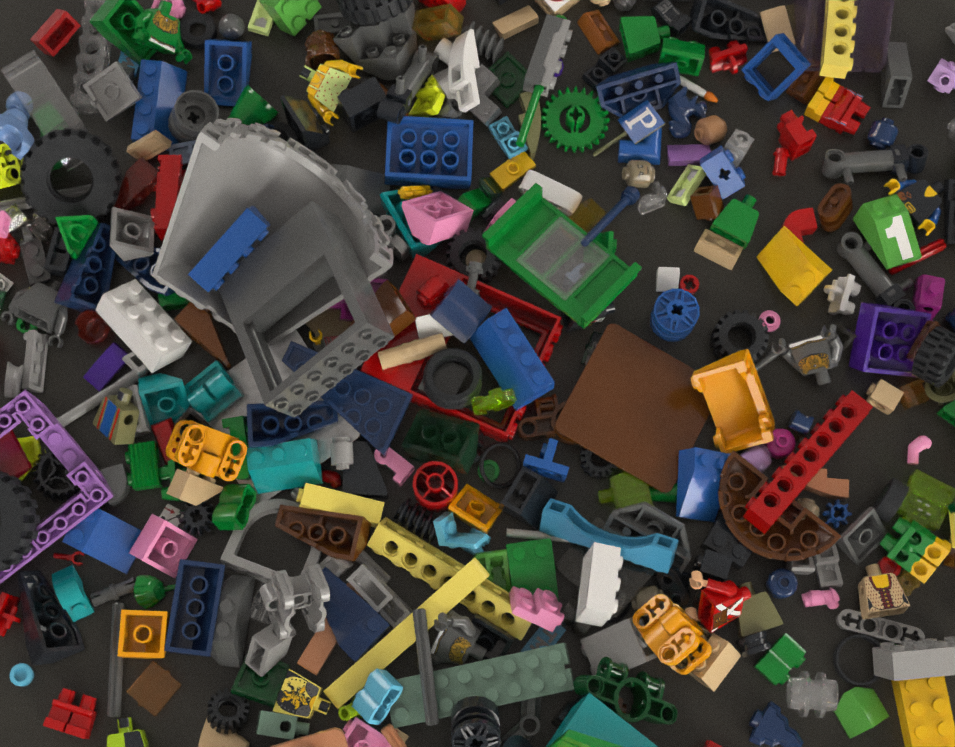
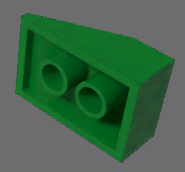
M106 0L89 20L105 39L139 65L141 60H149L156 52V50L131 39L135 30L133 20L144 11L136 0Z
M551 538L506 544L511 589L513 586L519 589L525 588L532 595L537 588L543 591L549 590L556 595L559 602Z

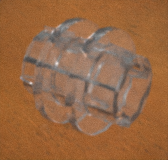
M801 671L799 678L788 679L786 689L787 706L791 709H798L800 717H807L809 709H812L816 718H823L826 711H836L838 684L835 680L826 679L824 672H817L814 680L810 679L808 671Z

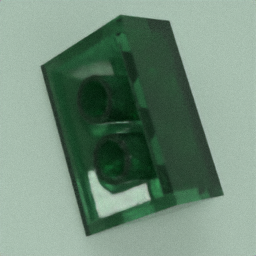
M420 408L401 446L410 459L424 463L431 461L443 462L454 471L467 475L477 453L479 424Z

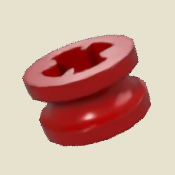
M693 275L683 276L679 284V289L688 291L692 295L697 292L699 287V281ZM684 282H693L692 286L694 287V289H692L691 287L690 290L686 289V284Z

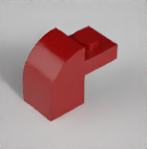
M813 207L792 212L788 215L781 228L785 226L803 242L802 236L811 235L817 229Z

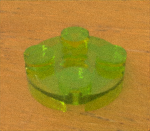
M501 388L490 390L488 396H477L470 399L474 415L488 414L487 410H494L496 412L515 404V401H517L513 388L503 391Z

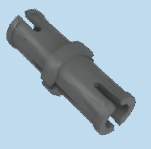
M131 577L117 584L111 583L105 589L90 593V597L93 598L91 599L93 605L97 607L111 600L117 601L120 600L121 596L132 593L136 582L135 578Z

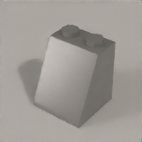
M641 616L639 620L640 626H645ZM633 617L580 640L582 653L586 658L588 657L591 664L590 671L592 675H596L598 664L603 657H609L618 664H627L628 669L657 658L634 625Z

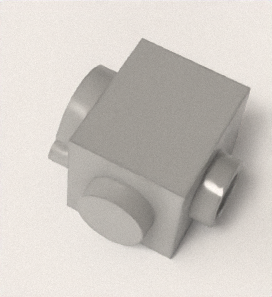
M737 128L724 146L725 151L729 149L735 159L733 163L736 167L739 166L754 141V138L750 137L748 133Z

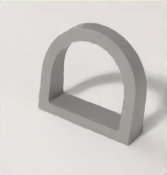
M270 499L255 504L249 511V519L243 530H233L221 556V564L226 565L225 568L246 576L256 577L255 579L264 583L272 582V572H275V570L238 557L237 554L248 529L255 521L265 515L278 513L280 504L299 507V504L286 499ZM311 546L301 575H305V567L307 565L319 564L321 551Z

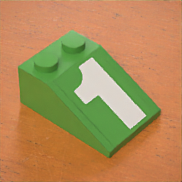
M897 194L862 204L853 221L886 270L919 260L922 257L908 209Z

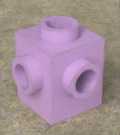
M941 58L927 81L933 84L937 91L949 94L952 89H955V62H947Z

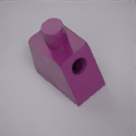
M921 275L915 278L912 296L915 311L931 313L930 320H933L941 309L945 285L944 278L930 275Z

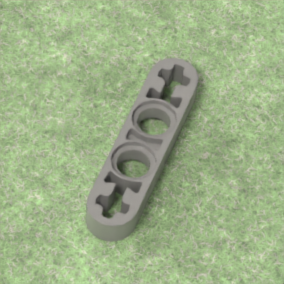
M845 609L836 616V623L840 629L867 635L886 642H893L897 645H902V641L912 640L903 637L902 641H900L902 634L910 635L915 632V636L918 637L916 643H923V639H925L923 631L917 627L880 617L870 619L875 624V629L872 632H867L864 629L863 623L866 619L862 620V617L858 622V629L855 628L857 626L855 623H848L846 626L842 617L849 614V618L855 621L858 620V616L861 617V612ZM888 625L896 628V637L889 638L886 635L885 629Z

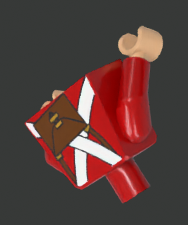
M692 571V578H689L691 587L693 589L706 588L701 590L698 615L697 609L694 607L685 608V613L696 623L698 621L701 622L712 633L741 615L743 602L751 598V592L746 586L738 588L731 580L725 582L713 579L704 580L700 571Z

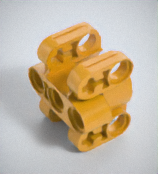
M180 420L176 423L166 447V455L169 459L212 478L218 476L224 481H233L238 476L247 453L245 443L239 440V438L191 420ZM184 424H188L189 426H187V427L184 429V431H183V433H182V436H181V434H180V428H181V426L184 425ZM238 443L241 446V451L238 455L233 456L232 445ZM230 468L232 470L231 474H226V472Z
M655 595L634 613L633 623L646 644L661 663L670 666L681 675L689 674L710 656L712 647L709 642L701 638L704 635L701 627L685 613L683 608L673 603L666 595ZM661 601L664 602L665 608L660 609L659 603ZM651 609L654 610V613L657 614V615H654L653 613H651L650 610H651ZM649 615V622L645 626H640L639 620L641 616ZM699 644L702 646V653L698 652L697 647ZM690 653L693 654L694 660L689 656ZM684 658H687V666L684 669H678L677 664Z

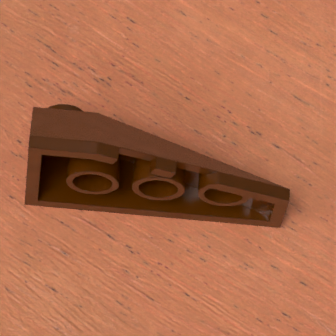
M281 504L275 523L277 528L326 555L348 561H355L367 546L372 525L363 516Z

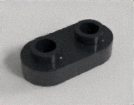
M672 565L668 574L658 572L657 581L664 595L680 607L687 605L691 593L680 570Z

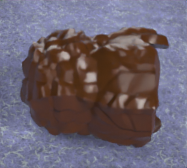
M319 29L312 32L306 38L305 51L308 52L305 58L306 66L317 71L319 65L324 64L327 60H339L340 53L333 40L335 38L333 33Z

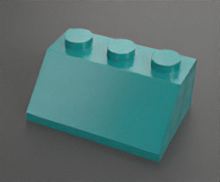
M398 190L382 192L380 194L381 205L386 215L393 217L396 231L409 246L412 258H415L416 254L427 256L442 242L425 245L419 241L420 239L412 235L401 206L403 201L410 199H401Z
M308 438L283 442L272 447L247 448L248 471L258 494L304 487L305 483L313 485L323 484L318 441L316 439Z

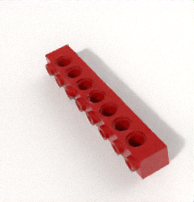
M853 390L847 396L843 394L835 403L837 408L835 410L830 408L822 418L825 422L822 425L819 423L815 425L810 432L812 434L810 439L805 437L797 447L800 450L796 454L792 452L784 461L787 465L783 469L779 466L771 477L774 480L770 484L766 481L758 491L760 496L757 499L752 497L745 505V508L748 510L743 517L765 534L873 408L871 404ZM791 472L796 473L798 477L794 476ZM778 487H782L785 492L779 490ZM765 502L770 503L772 507L767 506Z

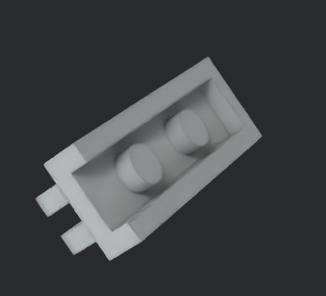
M28 330L23 336L27 342L22 389L41 393L44 389L49 335L40 334L37 330Z

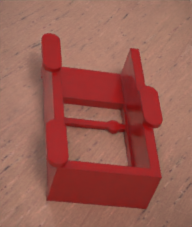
M182 154L158 155V161L161 166H158L159 172L157 173L153 229L162 243L186 170H182Z

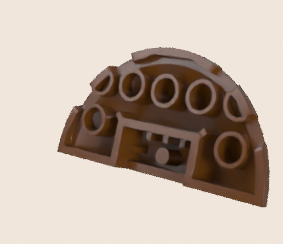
M734 450L724 464L720 476L721 480L718 490L719 505L729 530L745 547L769 559L799 561L823 553L842 537L795 500L765 534L762 533L743 516L748 510L745 508V505L752 497L757 499L760 496L759 489L766 481L769 484L771 481ZM765 502L767 506L772 507L770 503Z

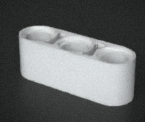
M527 171L518 188L520 193L525 194L537 183L542 187L544 199L564 215L570 217L574 215L583 198L579 192L536 171Z

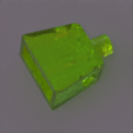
M627 472L609 478V489L598 491L600 504L613 501L614 509L644 501L653 506L648 484Z

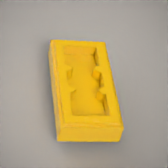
M523 152L508 159L492 171L490 177L503 192L526 175L528 170H533L536 164L526 152Z

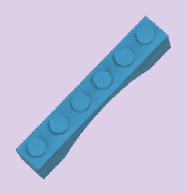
M552 498L549 499L543 508L539 529L540 532L546 533L549 536H555L588 548L594 542L620 547V556H623L624 560L667 574L674 562L679 541L659 533L640 537H627L609 533L588 522L572 505Z

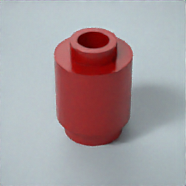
M439 274L435 277L431 276L416 290V298L423 306L428 305L432 307L444 296L449 285Z

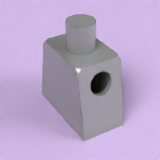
M272 624L252 636L245 664L259 676H264L288 653L291 640L296 635L294 627L292 626L293 631H291L290 637L287 639L278 640Z

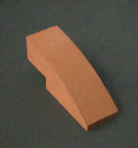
M821 469L803 490L829 499L844 501L849 497V480L827 478V469ZM791 472L794 476L798 477L796 473Z

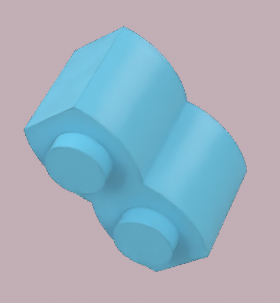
M377 668L369 674L365 687L356 694L352 707L367 723L379 725L388 715L391 706L401 695L403 686L387 670Z

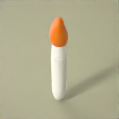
M680 76L681 86H686L688 90L703 97L706 101L718 102L717 97L712 92L706 91L697 84Z

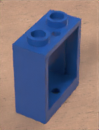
M784 33L776 34L741 70L745 74V79L750 84H754L758 89V94L763 99L770 101L777 99L811 63ZM777 48L795 70L774 90L756 68Z

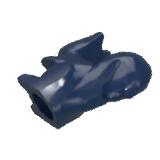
M686 86L667 101L669 104L668 112L672 119L669 121V131L674 137L679 139L687 137L692 131V123L689 117L694 115L700 120L706 117L707 105L704 101L695 103L698 95L691 99L686 96L688 90Z

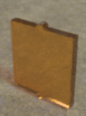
M152 661L128 689L127 693L138 702V706H143L152 715L156 716L182 684L170 675V671H165L155 661Z

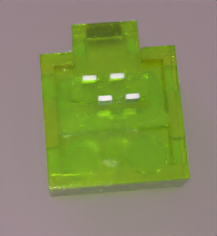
M916 469L911 473L906 484L909 486V491L897 513L903 515L902 518L910 523L914 519L919 525L932 531H937L940 529L948 512L947 505L951 504L955 497V488Z

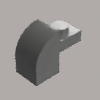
M123 463L100 469L114 494L108 500L109 504L113 507L121 504L130 492L131 486H129L127 480L128 470Z

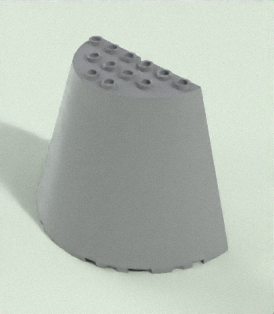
M227 118L226 120L216 119L213 124L209 122L197 136L152 274L160 284L168 286L180 297H184L194 303L198 309H209L212 311V316L215 320L224 323L235 332L219 289L207 292L188 274L248 207L253 205L270 224L267 228L269 231L268 235L261 242L257 239L252 245L255 249L312 201L340 218L369 282L392 267L393 249H388L387 247L390 239L384 232L385 228L378 216H371L367 210L368 205L365 203V198L353 188V185L347 179L342 182L335 176L338 172L335 168L294 139L289 138L285 141L278 136L281 134L279 131L268 129L259 123L250 124L249 126L241 124L242 121L240 119ZM242 256L237 263L239 264L245 257ZM334 275L264 333L268 347L344 299Z

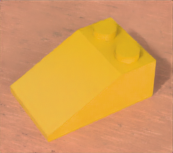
M785 226L781 228L757 256V259L779 290L796 306L801 304L832 271L826 263Z

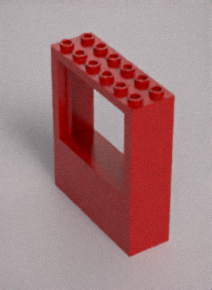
M416 254L399 292L415 317L429 315L444 299V296L441 297L432 307L428 305L423 306L417 300L416 290L431 276L435 277L439 274L446 280L449 288L458 278L467 285L469 277ZM477 281L476 289L480 290V297L492 306L490 312L497 314L507 308L516 323L541 334L534 351L542 363L544 361L548 362L554 348L552 343H557L562 333L563 325L560 324L562 317ZM415 321L377 352L419 339ZM451 336L444 337L446 346ZM376 352L364 362L360 370L365 374L412 394L413 397L410 402L478 432L481 430L483 435L499 442L507 443L508 439L513 440L518 427L516 422L517 420L521 421L526 412L527 405L515 411L510 403L501 423L465 407L449 410L437 406L428 398L425 392L418 389L423 380L425 365L431 356L383 370L378 353Z

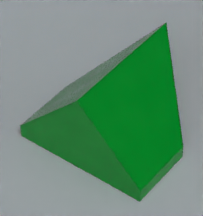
M91 215L55 217L68 253L74 260H77L99 223Z

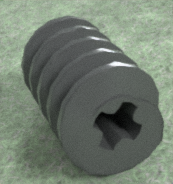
M475 21L465 26L460 35L469 29H473L478 55L482 56L485 54V59L489 60L492 58V62L495 63L503 51L504 38L502 37L497 42L496 33L490 38V30L487 29L482 33V25L475 29Z

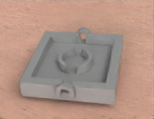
M114 62L83 85L92 99V106L99 110L106 122L111 121L142 99L133 81L130 80V76L127 75L119 62Z

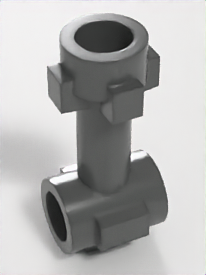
M470 261L469 266H466V272H469L467 286L480 296V290L476 289L478 274H483L482 263Z

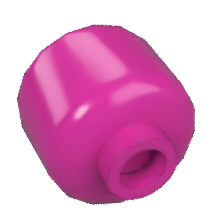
M786 429L773 430V441L764 443V445L768 448L772 458L783 459L794 450L796 445L795 438Z

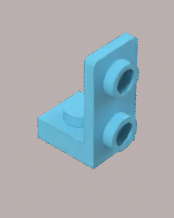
M444 512L433 521L439 546H449V548L465 547L473 550L479 548L480 544L487 539L486 534L457 532L453 512Z

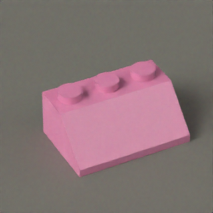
M442 191L403 201L401 205L412 235L420 239L419 241L425 245L452 238L455 234L458 236L463 229L467 232L474 211Z

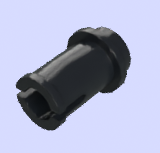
M499 197L496 199L492 198V202L478 213L487 224L505 205Z

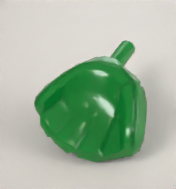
M139 575L136 577L133 591L135 600L143 608H151L166 596L167 591L175 590V584L165 586L164 582L155 576Z

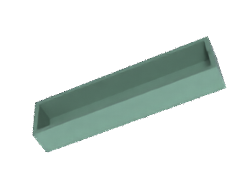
M560 643L433 671L439 719L451 717L452 708L458 701L466 697H486L493 701L496 706H502L574 690L572 669H565V665L571 664L567 644ZM420 674L396 679L403 686V690L397 701L390 708L392 726L400 728L426 722Z

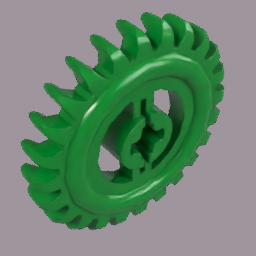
M577 86L574 87L573 93L570 92L568 87H566L565 94L559 89L557 92L558 98L551 94L552 103L546 100L545 106L548 109L542 108V113L545 116H541V121L544 122L541 128L547 130L544 136H551L549 142H557L556 148L564 146L565 152L569 148L572 149L573 153L576 152L577 148L584 152L585 146L588 149H592V143L598 145L599 139L605 138V134L602 132L608 131V126L605 125L609 123L610 119L604 117L608 115L609 111H602L604 108L598 104V97L592 99L593 91L585 95V87L581 93H578ZM567 108L569 109L566 113L565 125L571 130V133L562 128L559 120L560 115ZM575 109H576V115H575V117H577V121H576V127H575V132H574L575 120H574L573 117H574V111H575ZM584 111H586L590 118V125L585 131L578 133V130L583 127Z

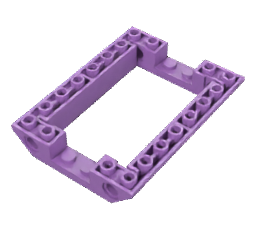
M26 389L0 409V438L24 421L29 427L28 431L36 440L38 438L43 440L69 471L66 476L74 485H78L81 490L41 520L40 523H37L36 530L39 532L37 539H33L31 542L33 545L31 551L22 555L23 560L18 564L11 565L10 569L0 571V584L114 496L101 471L46 405Z

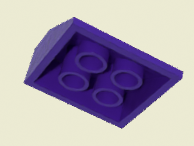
M861 302L849 367L862 372L916 377L912 375L913 362L906 359V355L926 321L931 319V313Z

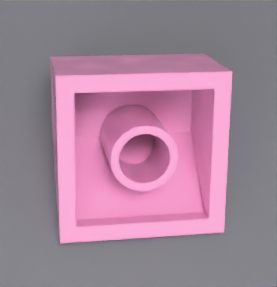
M152 514L129 553L175 579L180 559H187L198 539Z

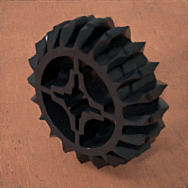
M45 448L46 455H38L41 462H34L33 464L38 467V470L32 471L33 475L38 476L33 479V483L39 484L36 490L39 492L43 491V497L47 498L50 496L52 502L58 499L60 503H64L66 498L69 500L73 494L78 493L81 489L78 485H74L66 476L69 471L53 452ZM51 464L53 470L47 478V470ZM59 466L65 470L64 473L67 479L61 476L62 473ZM61 482H64L68 486V488L62 490H56L50 487L53 484L57 485Z

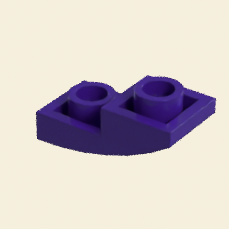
M112 343L83 378L98 391L103 390L113 376L119 373L126 364L122 358L128 353L117 343Z

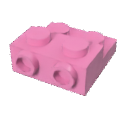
M514 586L510 590L509 598L512 614L551 632L554 631L556 626L561 625L564 619V613L560 612L562 603L558 602L553 592L537 588L532 595L527 589H519Z
M357 717L354 720L350 719L343 728V731L346 732L345 736L349 747H391L382 733Z

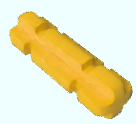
M429 185L402 186L401 190H398L401 199H414L433 193Z

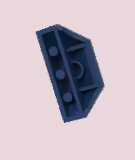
M677 62L650 64L610 76L596 85L600 106L620 118L646 100L650 102L655 110L663 108L673 95L675 89L681 84Z

